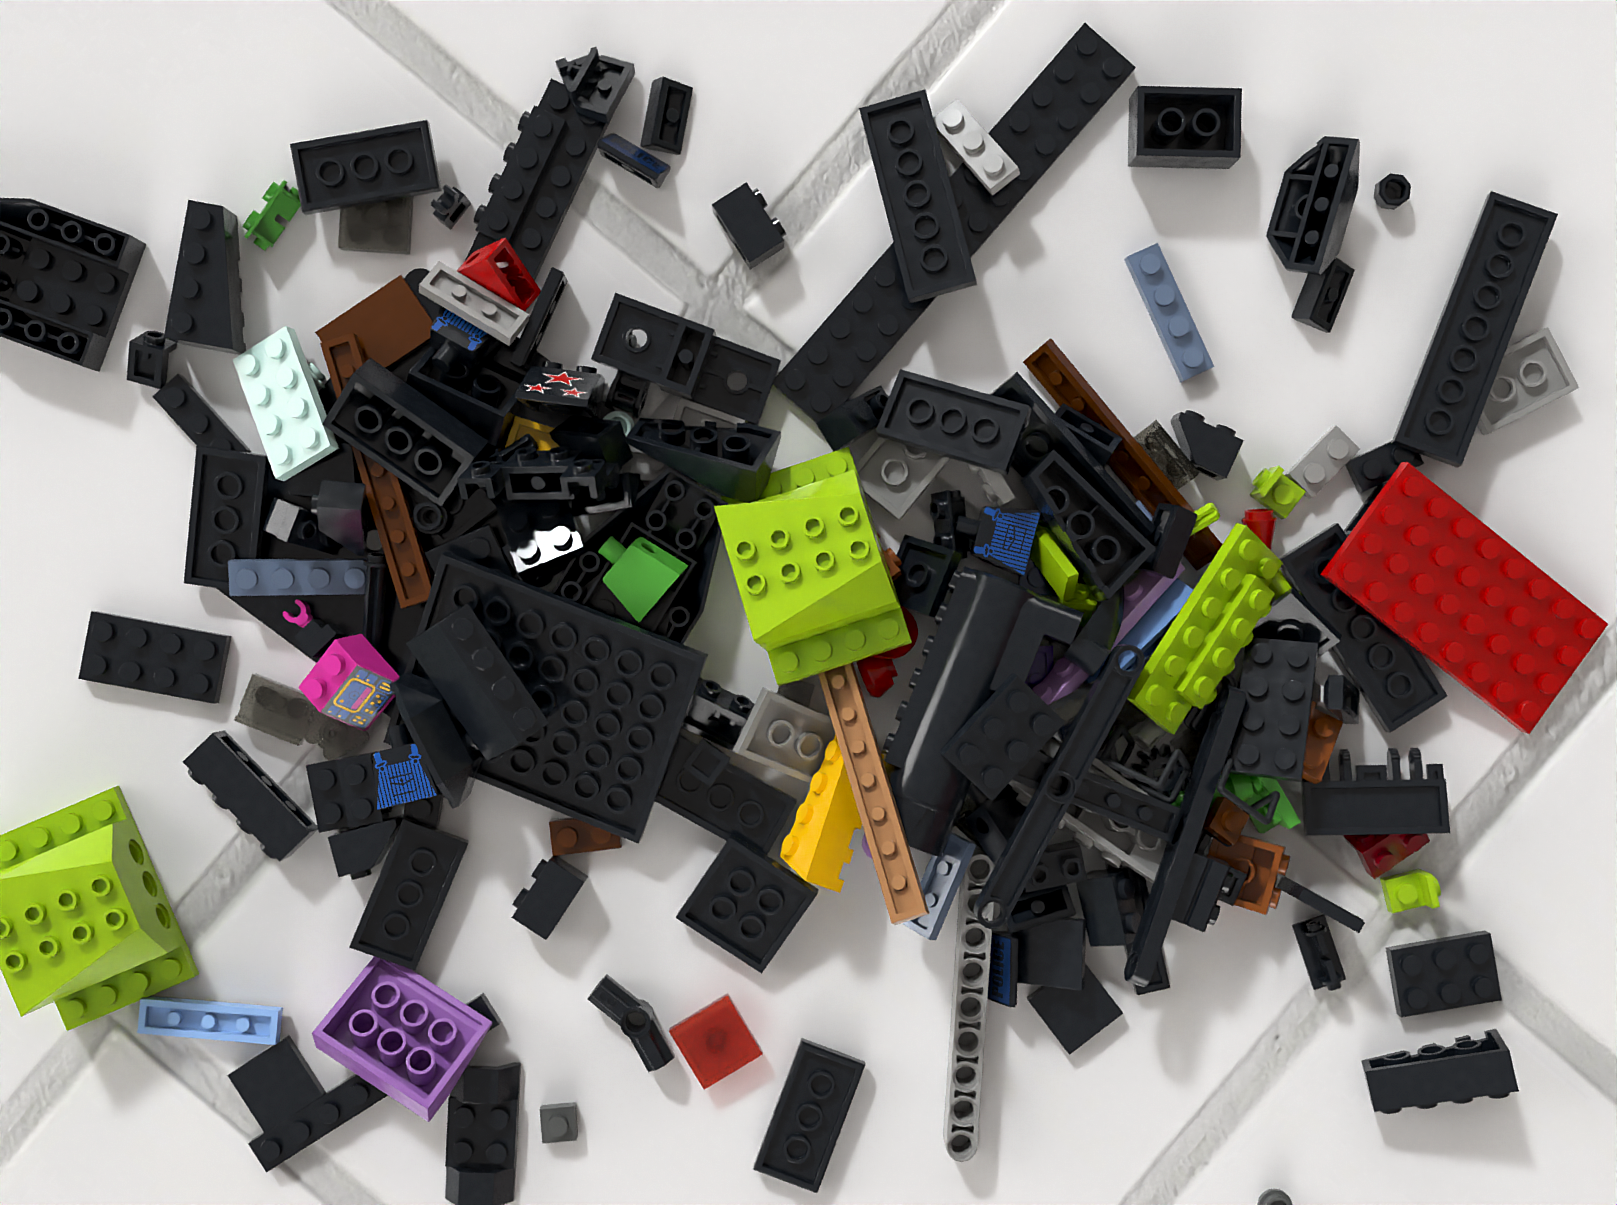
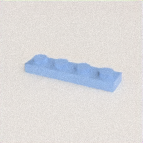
M158 996L142 997L140 999L137 1033L276 1045L280 1042L283 1007Z

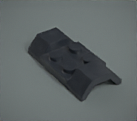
M514 1062L498 1067L467 1065L448 1098L445 1160V1199L455 1205H504L513 1202L515 1199L521 1063Z

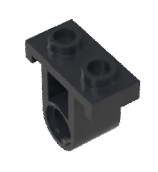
M278 497L273 498L262 530L276 535L278 539L332 555L335 554L338 542L319 530L317 515H312L310 509Z

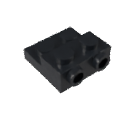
M374 752L306 765L319 833L383 822L390 818L389 812H392V806L378 810L376 807L372 758Z

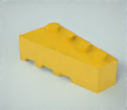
M835 734L834 739L826 747L825 758L819 771L812 777L810 791L804 803L797 810L796 821L792 830L783 840L780 857L805 881L840 893L844 880L839 879L843 863L850 864L854 850L849 849V844L854 830H861L862 821Z

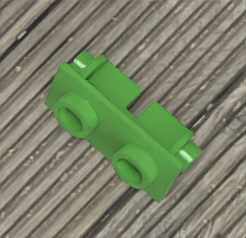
M285 180L280 185L273 181L262 197L267 204L260 214L253 210L242 225L243 228L248 230L244 237L248 239L251 233L257 238L253 243L264 251L269 246H274V243L285 229L284 226L274 220L279 214L290 222L301 206L298 190L294 187L289 192L285 190L284 186L287 183Z

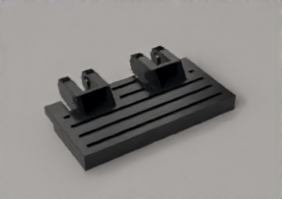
M1388 748L1386 755L1387 765H1356V781H1352L1350 752L1348 749H1340L1338 755L1340 781H1330L1328 762L1321 782L1314 784L1305 779L1301 782L1304 836L1450 833L1446 779H1444L1443 764H1426L1427 779H1423L1421 752L1418 748H1410L1408 753L1410 780H1401L1398 750L1396 748Z

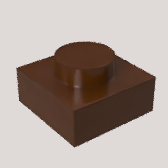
M1217 796L1206 816L1203 828L1226 845H1235L1250 815L1226 797Z

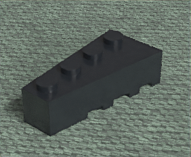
M1497 1029L1484 1031L1486 1038L1471 1040V1037L1466 1035L1455 1038L1456 1043L1449 1047L1433 1043L1422 1046L1415 1055H1410V1052L1403 1050L1361 1060L1374 1112L1381 1111L1384 1114H1394L1406 1107L1416 1106L1420 1109H1429L1436 1107L1441 1102L1452 1101L1456 1104H1465L1473 1101V1098L1476 1097L1505 1098L1511 1092L1519 1091L1510 1050Z

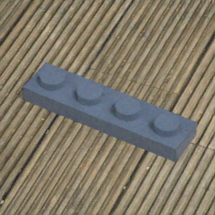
M1156 243L1127 256L1124 261L1180 383L1213 368L1214 364L1159 244Z
M367 558L229 560V595L365 594L367 566L363 565V560Z

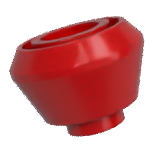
M871 656L856 661L870 697L880 698L894 685L892 678L897 677L898 673L892 659H879Z

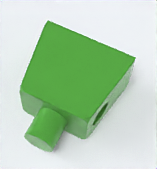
M611 536L598 551L613 564L612 568L603 577V582L638 622L646 616L688 567L684 562L643 537H638L627 549Z

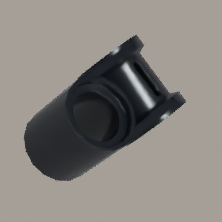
M618 370L610 386L605 407L610 409L613 406L631 412L633 417L638 419L643 411L651 382ZM620 396H626L628 398L633 399V401L626 400L624 398H621Z

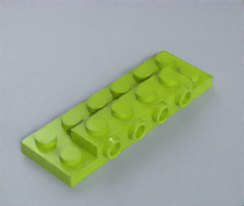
M1235 524L1144 666L1127 698L1164 731L1173 735L1192 706L1203 709L1205 705L1214 701L1217 696L1215 688L1223 676L1233 671L1235 667L1234 658L1241 647L1247 646L1252 641V630L1258 620L1267 616L1271 611L1270 601L1275 593L1268 586L1283 562L1247 525Z

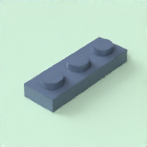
M954 832L951 833L942 857L931 856L920 882L930 914L904 922L903 925L928 940H937L976 844Z

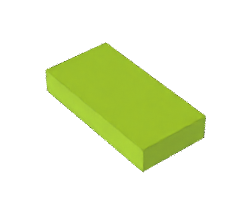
M1045 529L1035 531L1030 551L1031 560L1062 602L1073 599L1079 576L1078 571Z

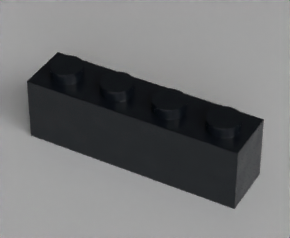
M225 730L212 733L183 761L189 768V776L198 784L205 785L213 793L212 799L218 806L225 810H230L237 818V825L245 833L253 834L261 842L260 848L268 857L277 859L279 862L290 857L318 830V826Z

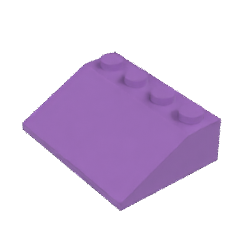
M374 956L315 1028L312 1035L317 1049L427 1122H430L452 1092L492 1026V1021L413 970Z

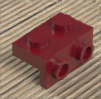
M1427 834L1344 835L1346 842L1357 851L1366 872L1374 880L1430 842Z

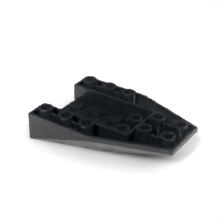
M0 198V337L100 372L146 244L124 232L33 199Z
M669 467L637 494L633 508L617 510L584 538L583 543L587 553L571 559L551 593L684 644L704 611L722 535L714 506L729 504ZM611 536L627 549L638 537H643L688 566L640 622L629 613L603 582V577L612 568L613 564L598 551Z

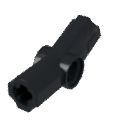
M606 974L588 996L587 1000L620 1025L622 1032L633 1043L648 1073L662 1068L675 1058V1054L654 1018L652 1006L645 1000L636 998ZM633 1012H639L643 1014L646 1022L642 1025H634L630 1022L628 1015Z

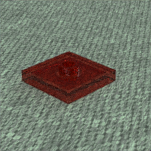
M728 993L669 1028V1033L704 1090L763 1055L762 1048Z

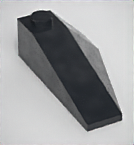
M640 418L626 436V443L722 496L751 503L758 501L768 485L781 439V431L749 423H737V428L716 427V422L705 421V426H685L682 420Z

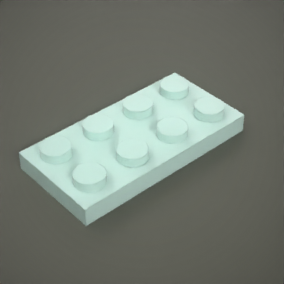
M285 326L233 359L275 479L286 481L339 449L333 432L322 425L327 415L295 329Z

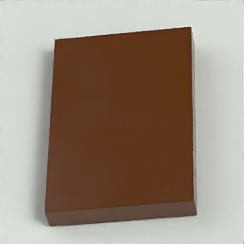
M400 275L315 333L321 342L354 333L358 336L365 362L372 358L389 370L430 342V329L434 321L405 278Z

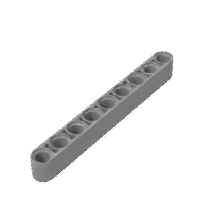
M975 849L961 880L959 890L943 1139L946 1150L952 1159L959 1162L970 1160L976 1154L978 1144L992 929L981 925L974 915V909L969 908L967 904L968 899L972 895L981 893L995 867L986 852ZM977 859H983L987 862L986 870L980 875L970 873V866ZM990 902L983 907L982 917L985 920H993L994 902ZM972 928L982 930V937L975 943L965 940L966 933ZM974 962L980 965V970L975 976L968 977L963 974V969L967 964ZM974 997L978 1000L974 1009L966 1011L960 1007L964 999ZM969 1031L975 1034V1039L970 1044L964 1045L958 1042L960 1035L964 1032ZM963 1066L973 1068L972 1074L967 1078L962 1079L956 1076L958 1069ZM965 1100L971 1103L969 1109L965 1112L954 1110V1106L959 1101ZM958 1135L968 1137V1141L962 1146L952 1144V1140Z

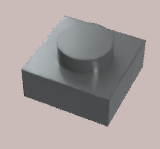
M576 1102L541 1105L539 1110L542 1144L577 1141Z

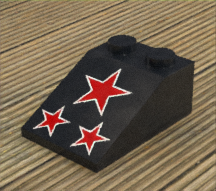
M543 361L542 367L531 366L516 390L515 398L530 410L536 412L600 419L605 378L601 374H597V368L577 366L576 371L564 370L563 364Z

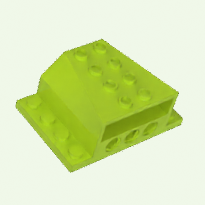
M849 447L772 472L768 485L758 501L747 503L721 495L722 500L729 505L714 506L753 639L768 652L777 685L782 686L912 643Z
M120 786L103 791L0 835V969L21 1017L55 1002L65 1028L69 1031L135 1003L142 997H149L199 975Z

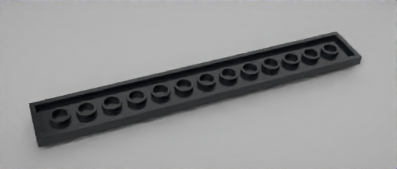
M1086 23L1079 28L988 133L1018 166L1020 175L993 196L964 163L949 178L970 259L1136 68ZM894 242L774 379L773 386L816 423L850 398L938 297L935 296L909 304Z

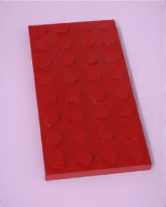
M1401 462L1320 574L1513 726L1527 734L1531 733L1608 626L1606 621L1409 462Z

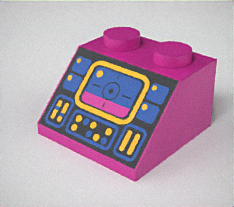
M363 634L335 639L298 688L320 713L365 731L371 727L395 697L389 684L400 676Z

